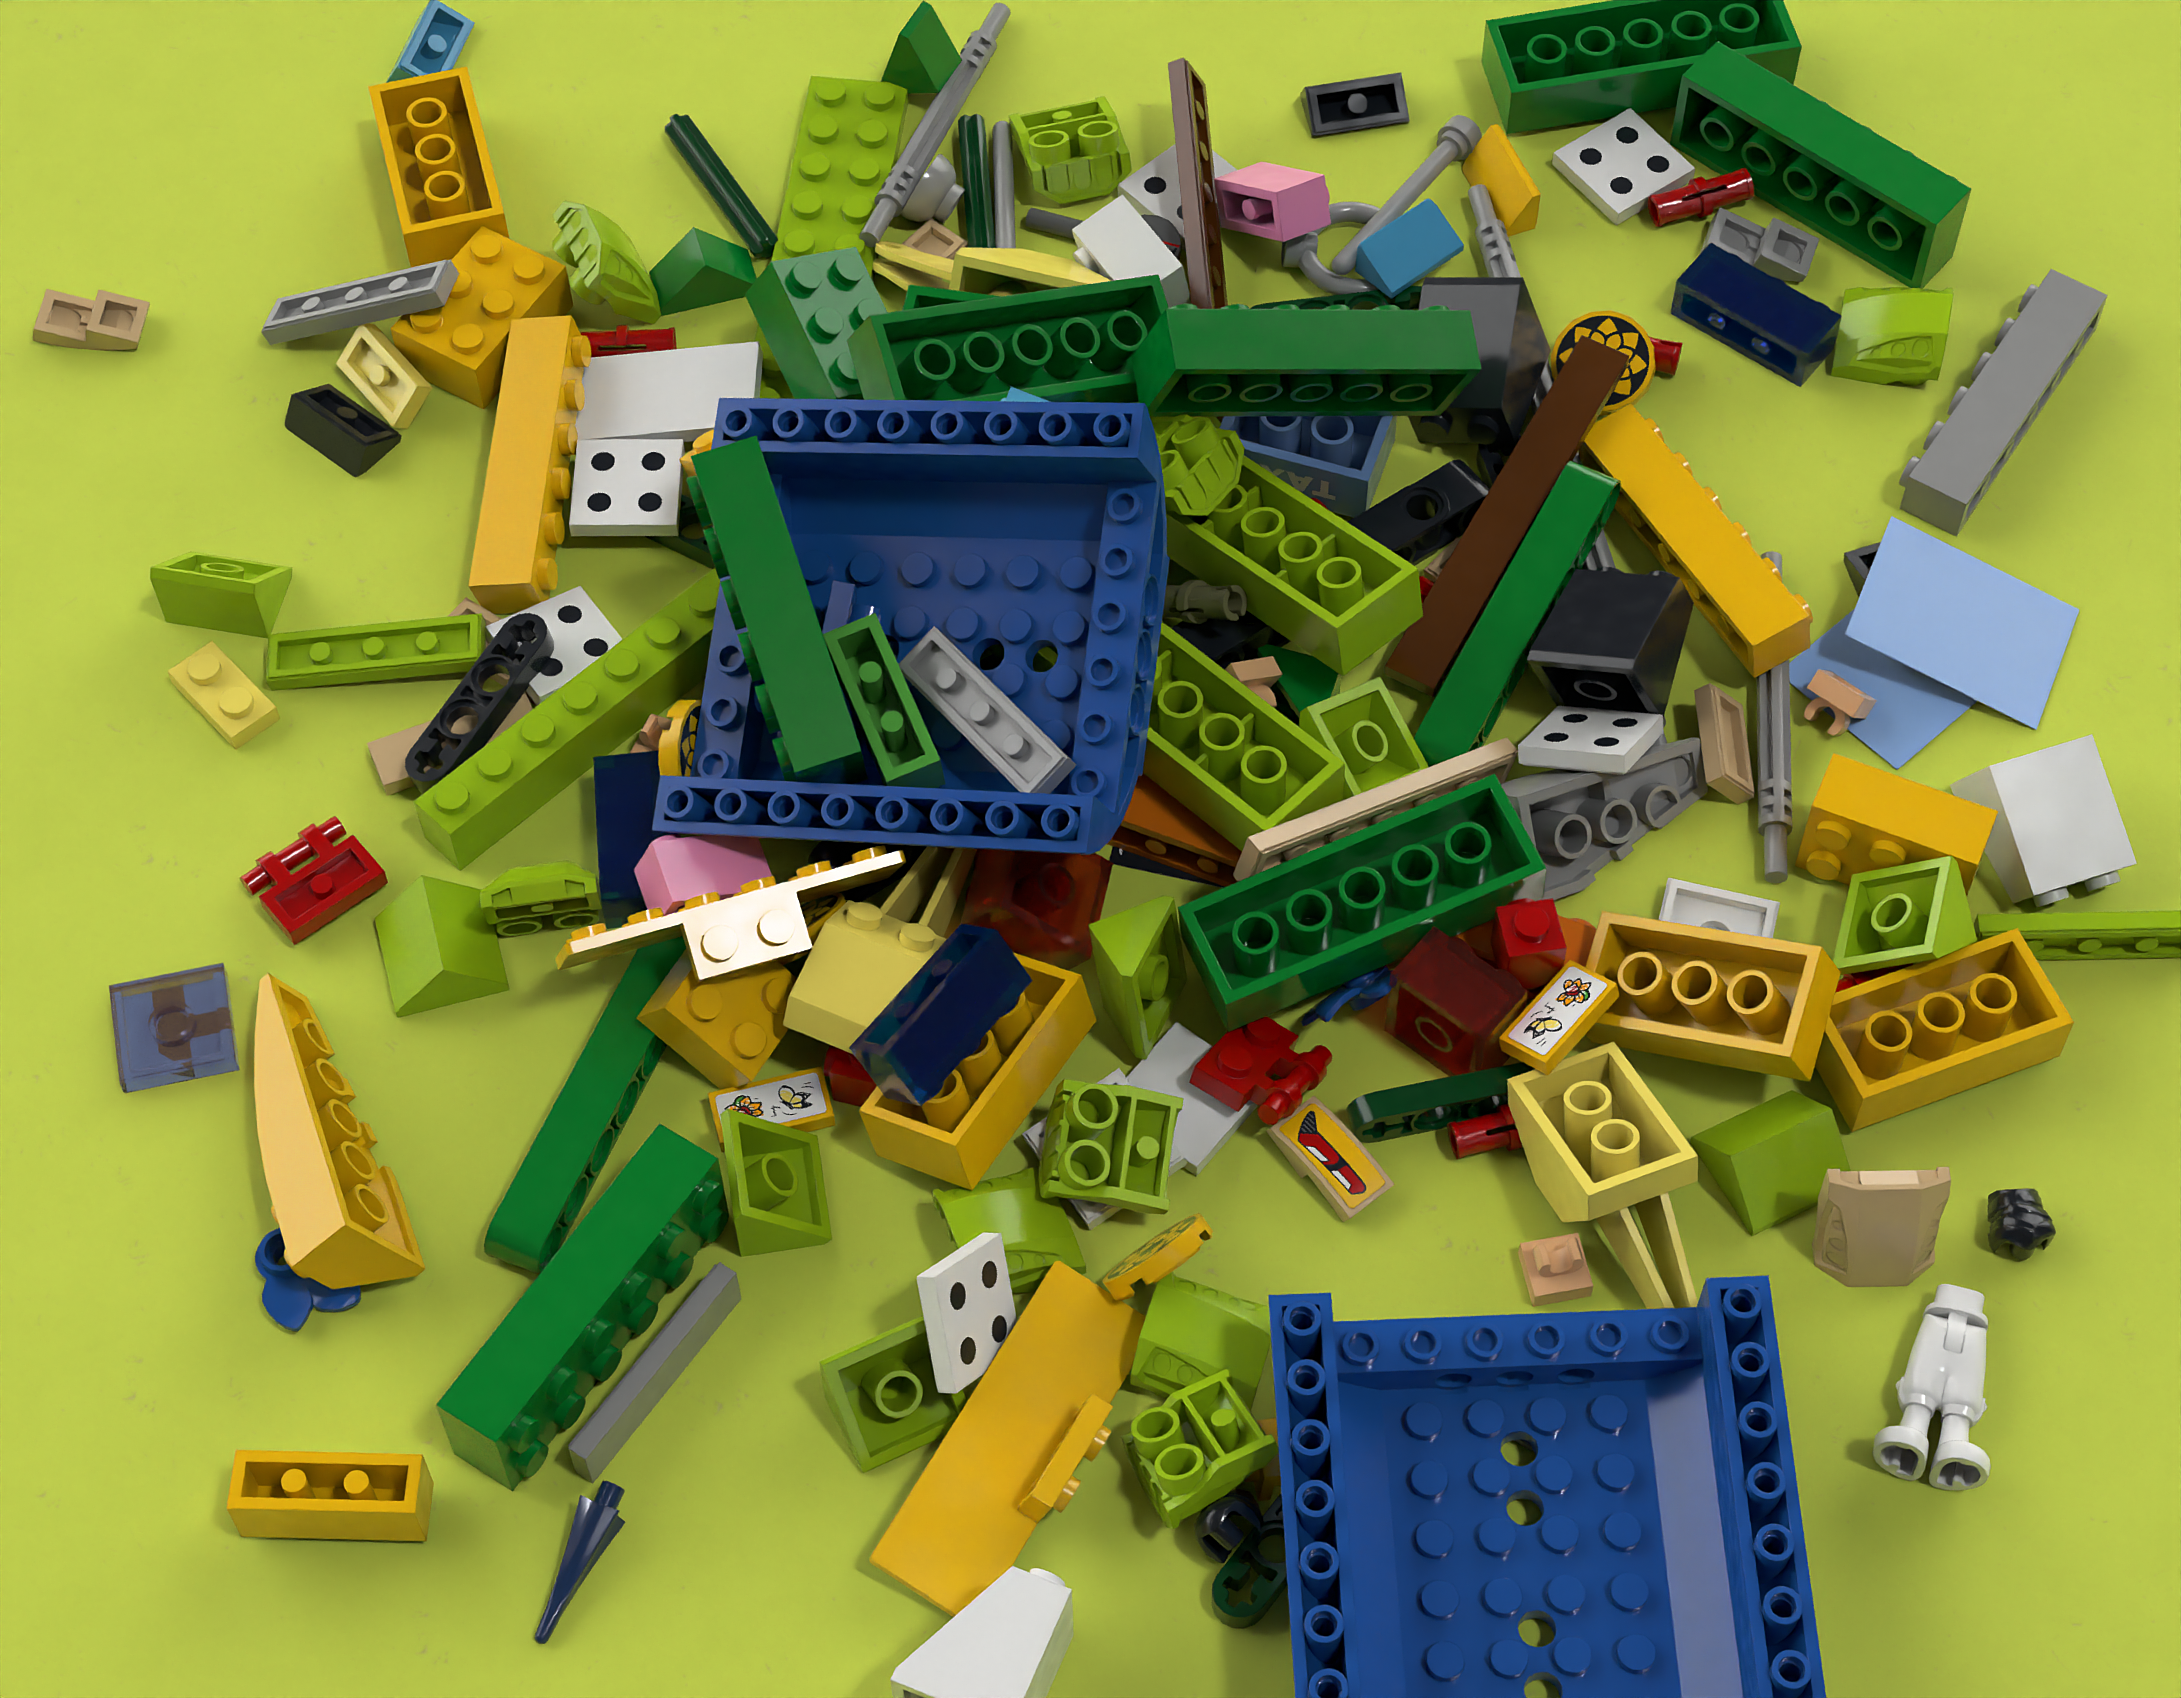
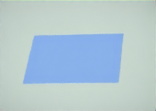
M1891 516L1844 635L2037 730L2079 609Z
M1852 610L1811 644L1809 649L1803 651L1789 663L1790 683L1810 700H1813L1820 696L1807 689V686L1818 669L1832 671L1876 699L1877 702L1866 719L1850 716V724L1847 730L1898 770L1974 705L1977 700L1844 635L1854 611ZM1830 707L1823 709L1835 719V713Z

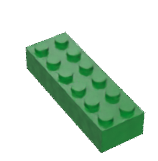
M1611 0L1486 20L1481 63L1506 134L1615 117L1629 108L1635 113L1676 107L1682 75L1717 41L1745 55L1751 61L1775 75L1783 77L1794 85L1802 45L1783 0Z
M1719 41L1709 48L1681 77L1670 145L1720 175L1732 173L1745 167L1751 175L1755 196L1910 288H1924L1953 257L1971 193V188L1959 182L1953 176L1945 174L1916 157L1912 152L1902 149L1873 132L1869 127L1847 117L1826 102L1818 100L1789 83L1783 77L1775 75L1751 61L1745 55L1732 50Z
M1156 274L869 315L847 339V344L864 400L1001 401L1003 398H1007L1010 388L1014 387L1050 402L1131 403L1139 401L1132 356L1165 309H1169L1159 275Z
M1179 304L1165 309L1132 356L1139 403L1146 404L1150 417H1176L1185 414L1191 417L1440 416L1481 370L1470 310H1449L1448 307L1442 305L1430 306L1422 310H1400L1395 305L1379 306L1372 310H1350L1346 305H1332L1323 309H1300L1296 305L1286 304L1272 309H1249L1248 306L1243 304H1232L1221 309H1198L1193 304Z
M757 436L691 456L696 475L688 477L686 480L702 528L713 525V527L704 529L703 532L718 578L730 576V579L721 581L720 584L735 630L747 628L746 632L737 634L752 682L762 679L765 684L754 688L769 734L781 731L782 737L773 739L772 742L785 781L854 784L868 779L862 751Z
M1492 774L1179 906L1180 936L1227 1031L1230 1032L1493 920L1496 907L1505 906L1511 901L1522 898H1529L1534 901L1542 899L1547 868L1495 774Z
M658 1124L436 1404L456 1456L511 1491H514L524 1476L530 1478L541 1468L548 1455V1445L561 1428L569 1429L578 1420L585 1407V1397L598 1381L604 1382L612 1376L621 1361L623 1348L635 1333L641 1335L649 1328L656 1317L658 1303L671 1287L676 1289L686 1280L693 1267V1258L705 1242H714L723 1232L728 1222L729 1211L717 1157L662 1124Z

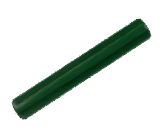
M672 115L670 122L665 126V133L754 257H765L766 259L772 257L775 243L778 241L775 233L689 115Z
M964 114L958 120L962 180L963 188L965 189L964 204L968 248H996L984 118L979 114L972 116Z

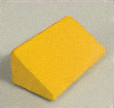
M1498 124L1491 125L1474 147L1472 153L1466 158L1462 166V172L1471 187L1479 184L1487 187L1496 217L1504 223L1507 236L1509 237L1535 229L1541 193L1501 126L1499 127Z

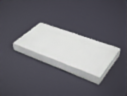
M759 341L592 357L589 367H584L582 384L585 402L583 409L577 411L575 427L578 439H683V442L695 441L702 434L714 430L719 398H760L763 351Z

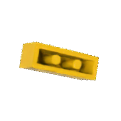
M235 1450L226 1509L241 1537L427 1541L434 1482L423 1454Z

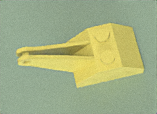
M879 241L875 245V252L886 259L879 258L873 261V270L885 276L905 291L908 290L909 285L995 296H1008L1111 281L1073 260L1021 248L961 247L955 253L954 260L924 253L903 244ZM937 277L950 281V284Z
M927 846L880 909L869 903H856L848 900L824 923L789 995L783 1026L889 1068L901 1056L963 974L964 966L955 943L944 938V934L977 849ZM947 863L919 924L909 923Z
M1615 1042L1563 1059L1549 1075L1534 1069L1507 1079L1508 1105L1535 1183L1562 1222L1590 1221L1596 1218L1647 1309L1697 1307L1696 1293L1668 1192L1698 1181V1155ZM1635 1204L1661 1278L1627 1208L1628 1206Z

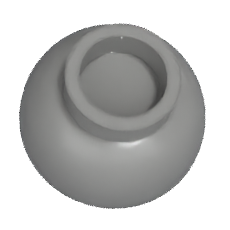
M938 154L915 187L901 212L902 217L916 222H925L934 217L944 224L957 206L965 189L955 183V170L949 160L942 154Z

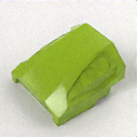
M1105 96L1097 97L1092 101L1022 115L1018 113L1009 115L1012 135L1025 158L1034 191L1060 204L1108 195L1132 171L1130 152L1124 141L1117 116Z
M563 201L553 214L555 222L559 224L558 226L561 231L553 240L552 246L556 254L564 262L577 268L569 278L572 289L583 300L591 304L601 305L607 300L615 314L655 324L661 317L657 291L630 237L615 222L601 212L584 204Z
M1857 287L1846 289L1842 301L1840 325L1830 376L1880 385L1899 381L1905 385L1916 386L1928 380L1938 381L1949 331L1954 296L1953 288H1946L1942 291L1908 287L1872 289Z
M1187 414L1176 417H1150L1160 453L1166 511H1176L1179 515L1208 516L1239 483L1245 448L1236 431L1216 428L1208 417L1193 418Z
M569 860L510 868L480 891L481 909L487 923L496 924L497 932L505 936H521L535 933L543 927L541 915L553 914L554 925L560 928L589 926L599 921L598 909H602L603 904H605L602 881L597 879L596 875L591 871L583 869Z
M1063 1079L1057 1085L1046 1119L1038 1174L1041 1197L1051 1198L1057 1196L1081 1199L1149 1214L1167 1213L1170 1205V1199H1167V1182L1173 1137L1178 1113L1182 1110L1184 1098L1130 1085L1096 1084Z
M1039 1167L1027 1168L1007 1176L980 1181L973 1191L963 1187L946 1192L938 1188L932 1190L936 1210L940 1211L942 1219L945 1218L950 1241H954L957 1250L983 1232L1001 1233L1012 1293H1031L1036 1291L1056 1261L1063 1262L1081 1275L1086 1273V1264L1059 1197H1041L1038 1177Z
M1172 1271L1156 1284L1139 1336L1130 1374V1384L1152 1391L1160 1397L1168 1398L1176 1391L1227 1369L1232 1376L1237 1391L1251 1411L1271 1345L1269 1307L1177 1277Z
M1227 1369L1172 1393L1161 1407H1154L1143 1411L1133 1420L1131 1432L1121 1437L1127 1457L1145 1494L1165 1526L1171 1529L1178 1527L1182 1519L1225 1496L1254 1471L1265 1467L1279 1453L1276 1440L1272 1434H1265L1241 1398Z

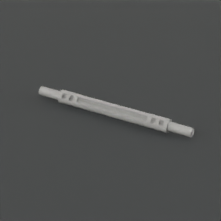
M995 3L980 29L971 33L967 43L960 52L961 63L941 91L935 96L899 160L889 173V177L882 185V189L875 197L876 207L859 235V238L864 240L866 246L875 247L876 243H879L893 217L901 215L909 197L919 183L971 90L989 63L990 58L997 49L996 39L1011 14L1010 9L1005 4Z
M1774 551L1763 553L1761 558H1769L1777 567L1782 578V555ZM1789 659L1757 676L1758 831L1764 836L1765 880L1770 883H1782L1788 878L1787 836L1792 832Z

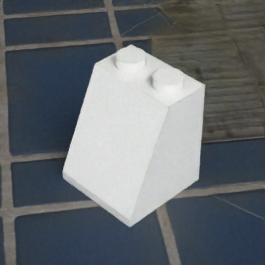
M2092 734L1990 765L1950 784L1954 796L1998 811L1984 851L2013 903L2032 897L2036 908L2069 898L2067 886L2084 881L2087 892L2121 881L2118 870L2137 864Z
M1012 1566L895 1668L890 1679L893 1698H1046L1073 1637L1072 1589L1065 1587L1064 1581L1049 1571L1033 1568L1030 1572Z

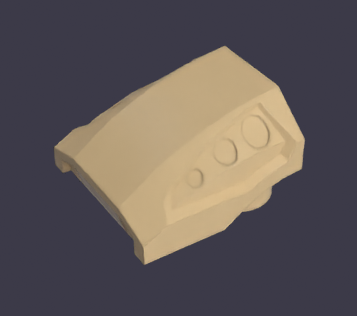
M1937 1167L1936 1170L1840 1171V1169H1827L1818 1196L1816 1227L1812 1242L1815 1267L1846 1287L1908 1286L1935 1262L1934 1246L1940 1218L1950 1195L1951 1176L1949 1167Z

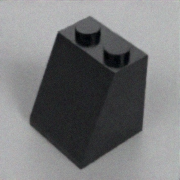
M1425 277L1422 285L1419 310L1436 305L1446 306L1449 310H1470L1481 370L1440 416H1408L1418 441L1431 443L1516 444L1551 351L1523 277Z
M1599 567L1596 570L1576 569L1532 645L1527 660L1556 706L1660 714L1664 718L1694 602L1680 577H1676L1668 572L1651 571L1648 574L1624 573L1613 567Z

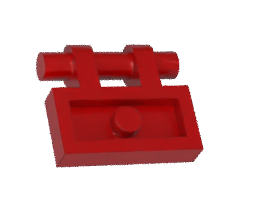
M333 816L318 827L312 823L298 832V840L276 854L269 851L255 860L257 864L255 868L240 877L242 884L252 896L268 885L272 886V888L259 896L263 909L294 945L388 883L385 871L354 835H351L335 847L332 845V843L347 834L344 826L336 816ZM313 857L315 859L295 873H290L291 870L309 858Z
M1265 1016L1230 1032L1227 1031L1195 1065L1189 1083L1237 1112L1250 1100L1260 1106L1258 1108L1259 1118L1268 1125H1274L1281 1118H1287L1297 1110L1303 1100L1302 1094L1306 1090H1313L1322 1082L1327 1074L1326 1067L1332 1061V1054L1328 1048L1322 1045L1314 1046L1310 1052L1300 1054L1294 1052L1299 1036ZM1275 1073L1283 1079L1274 1081L1270 1077Z

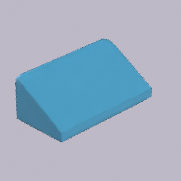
M430 0L420 14L386 83L451 70L475 22L438 0Z
M1428 198L1358 245L1355 272L1392 299L1462 252L1464 244L1438 206Z

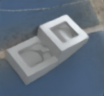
M1720 207L1712 218L1699 256L1753 275L1784 281L1803 282L1808 274L1819 238L1776 218H1773L1769 225L1763 228Z

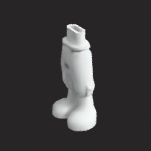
M1951 1284L1938 1285L1934 1302L1927 1305L1924 1310L1923 1321L1913 1344L1905 1375L1896 1383L1899 1406L1904 1413L1899 1426L1883 1428L1876 1434L1874 1439L1873 1457L1883 1469L1898 1478L1914 1481L1922 1476L1929 1448L1927 1432L1930 1419L1933 1417L1935 1410L1941 1413L1942 1427L1929 1475L1931 1485L1943 1490H1969L1983 1485L1989 1477L1991 1464L1988 1455L1980 1447L1969 1443V1428L1979 1422L1983 1412L1987 1409L1986 1398H1983L1986 1370L1988 1319L1982 1313L1985 1297L1978 1291Z

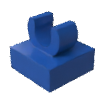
M833 580L822 634L873 613H876L880 622V608L856 604L857 593L855 584Z

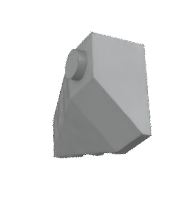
M1694 737L1650 747L1624 775L1553 769L1501 784L1547 868L1544 895L1539 900L1550 898L1556 900L1583 891L1596 880L1594 876L1596 872L1613 859L1621 861L1633 851L1632 844L1653 828L1662 829L1708 792L1700 738Z

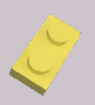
M366 323L359 325L336 363L390 425L395 428L408 429L433 388L375 324Z
M213 641L168 670L172 684L235 750L280 720L276 706Z

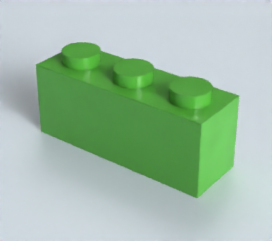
M876 613L824 633L823 637L837 679L884 786L937 788L946 784L939 755Z

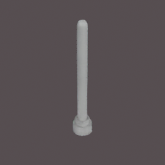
M1456 115L1438 132L1437 148L1333 259L1332 269L1336 274H1348L1356 265L1357 247L1363 240L1403 215L1452 161L1465 160L1472 153L1474 147L1482 138V133L1474 121L1466 116Z
M999 121L995 123L992 129L996 248H1016L1012 131L1008 122Z

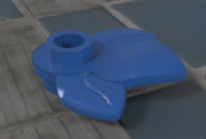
M1385 965L1345 982L1337 991L1309 1009L1303 1016L1302 1025L1306 1026L1318 1018L1324 1022H1329L1339 1008L1346 1003H1349L1353 1011L1361 1010L1374 1004L1392 990L1400 978L1398 971L1389 970Z
M280 1228L269 1232L260 1242L255 1255V1263L260 1275L266 1281L262 1302L268 1314L283 1328L299 1331L307 1321L313 1308L321 1312H341L356 1306L360 1302V1285L332 1290L310 1277L302 1278L298 1276L288 1264L277 1265L279 1259L284 1256V1250L286 1249Z

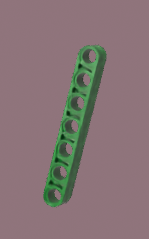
M1569 461L1566 464L1414 736V740L1429 767L1484 746L1529 664L1527 659L1532 645L1574 571L1582 568L1608 521L1619 497L1622 485L1620 480L1573 461Z
M683 936L637 949L488 1227L484 1243V1252L488 1256L540 1274L561 1248L667 1047V1044L637 1019V1016L686 950Z

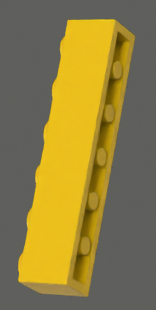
M572 315L511 320L468 584L480 606L493 614L518 613L548 600L550 590H555L557 587L558 570L555 556L557 544H562L564 541L563 503L564 499H569L572 487L569 463L571 455L576 454L578 434L575 427L577 411L583 409L585 402L582 384L584 367H589L591 362L590 342L587 336L581 335Z
M1632 404L1595 422L1579 449L1582 465L1621 481V490L1615 504V509L1668 573L1680 577L1696 608L1750 674L1755 678L1809 649L1810 623L1813 622V616L1807 602L1801 595H1792L1782 583L1781 575L1775 564L1767 557L1762 559L1752 548L1750 537L1744 527L1739 522L1731 523L1722 512L1719 499L1713 490L1709 487L1702 488L1694 479L1691 467L1685 457L1680 452L1673 454L1667 447L1657 424L1651 418L1644 419Z

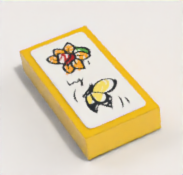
M1569 960L1499 1037L1501 1051L1549 1075L1619 998L1617 983Z
M821 1066L708 1093L721 1153L725 1152L720 1114L727 1109L804 1132L836 1125Z

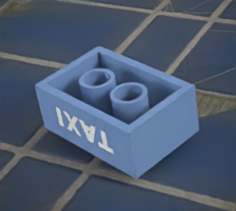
M1224 416L1220 429L1235 430L1245 448L1244 455L1309 498L1320 500L1329 511L1355 518L1370 508L1395 441L1397 416Z

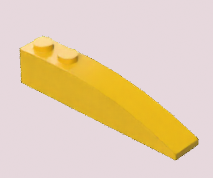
M267 973L259 981L255 1025L254 1091L260 1150L265 1178L273 1203L271 1213L281 1230L286 1248L284 1250V1258L289 1267L302 1278L310 1277L332 1290L418 1276L425 1270V1265L398 1182L390 1167L383 1165L379 1169L370 1148L378 1141L370 1125L365 1122L359 1123L348 1106V1103L356 1096L348 1080L342 1076L334 1065L327 1061L335 1054L307 996Z

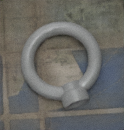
M1361 202L1329 204L1330 225L1341 222H1356L1366 225L1380 208ZM1328 226L1282 242V267H1300L1304 275L1313 284L1327 293L1340 295L1379 290L1366 279H1351L1335 274L1319 261L1317 257V236Z

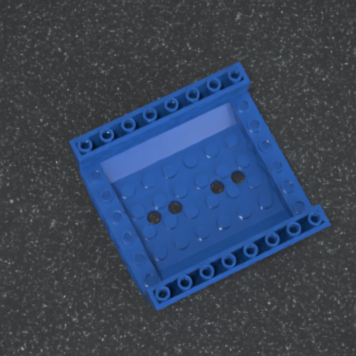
M719 398L711 450L757 436L821 631L833 580L855 584L857 593L856 604L880 608V624L888 642L896 641L899 644V654L896 658L898 664L935 626L1021 709L1076 766L1050 794L1019 792L904 676L941 760L946 784L937 788L884 786L842 688L841 691L862 751L868 779L854 784L785 781L772 742L773 739L782 737L781 731L769 734L754 688L765 684L764 679L752 682L737 634L746 632L747 628L735 630L720 584L690 777L660 775L652 831L1089 855L1100 851L1112 839L1122 823L1132 799L1138 776H1142L1170 561L1167 555V518L1161 459L1154 427L1146 404ZM730 576L721 578L720 582L730 579ZM992 645H1002L1004 647V658L1000 665L992 670H982L980 667L982 653ZM1045 647H1056L1058 657L1055 665L1048 671L1035 672L1033 670V659L1036 653Z
M1769 1275L1706 1278L1697 1307L1333 1321L1331 1293L1268 1295L1295 1698H1526L1524 1688L1534 1680H1545L1552 1683L1557 1688L1560 1698H1826ZM1512 1440H1523L1532 1446L1536 1458L1526 1466H1515L1504 1459L1501 1447ZM1516 1499H1528L1539 1507L1542 1517L1533 1525H1520L1509 1517L1506 1507ZM1527 1619H1541L1551 1627L1554 1639L1543 1647L1530 1646L1520 1637L1519 1625Z

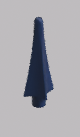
M602 1481L593 1501L582 1495L579 1497L560 1569L547 1607L535 1633V1640L539 1644H545L549 1640L575 1593L602 1553L625 1524V1521L618 1516L619 1510H617L625 1490L614 1483Z

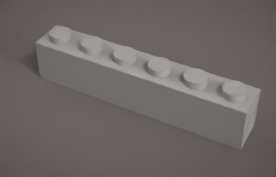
M2053 269L2049 271L2039 287L2034 284L2028 287L2018 307V312L2020 313L2016 320L2007 318L1995 340L1994 345L1997 348L1994 353L1990 354L1985 351L1972 373L1971 380L1974 382L1970 388L1961 386L1953 397L1947 412L1950 417L1946 423L1937 421L1930 430L1923 446L1926 452L1922 458L1913 456L1906 465L1899 481V485L1905 487L1900 505L1901 510L1957 537L2096 330L2108 295Z

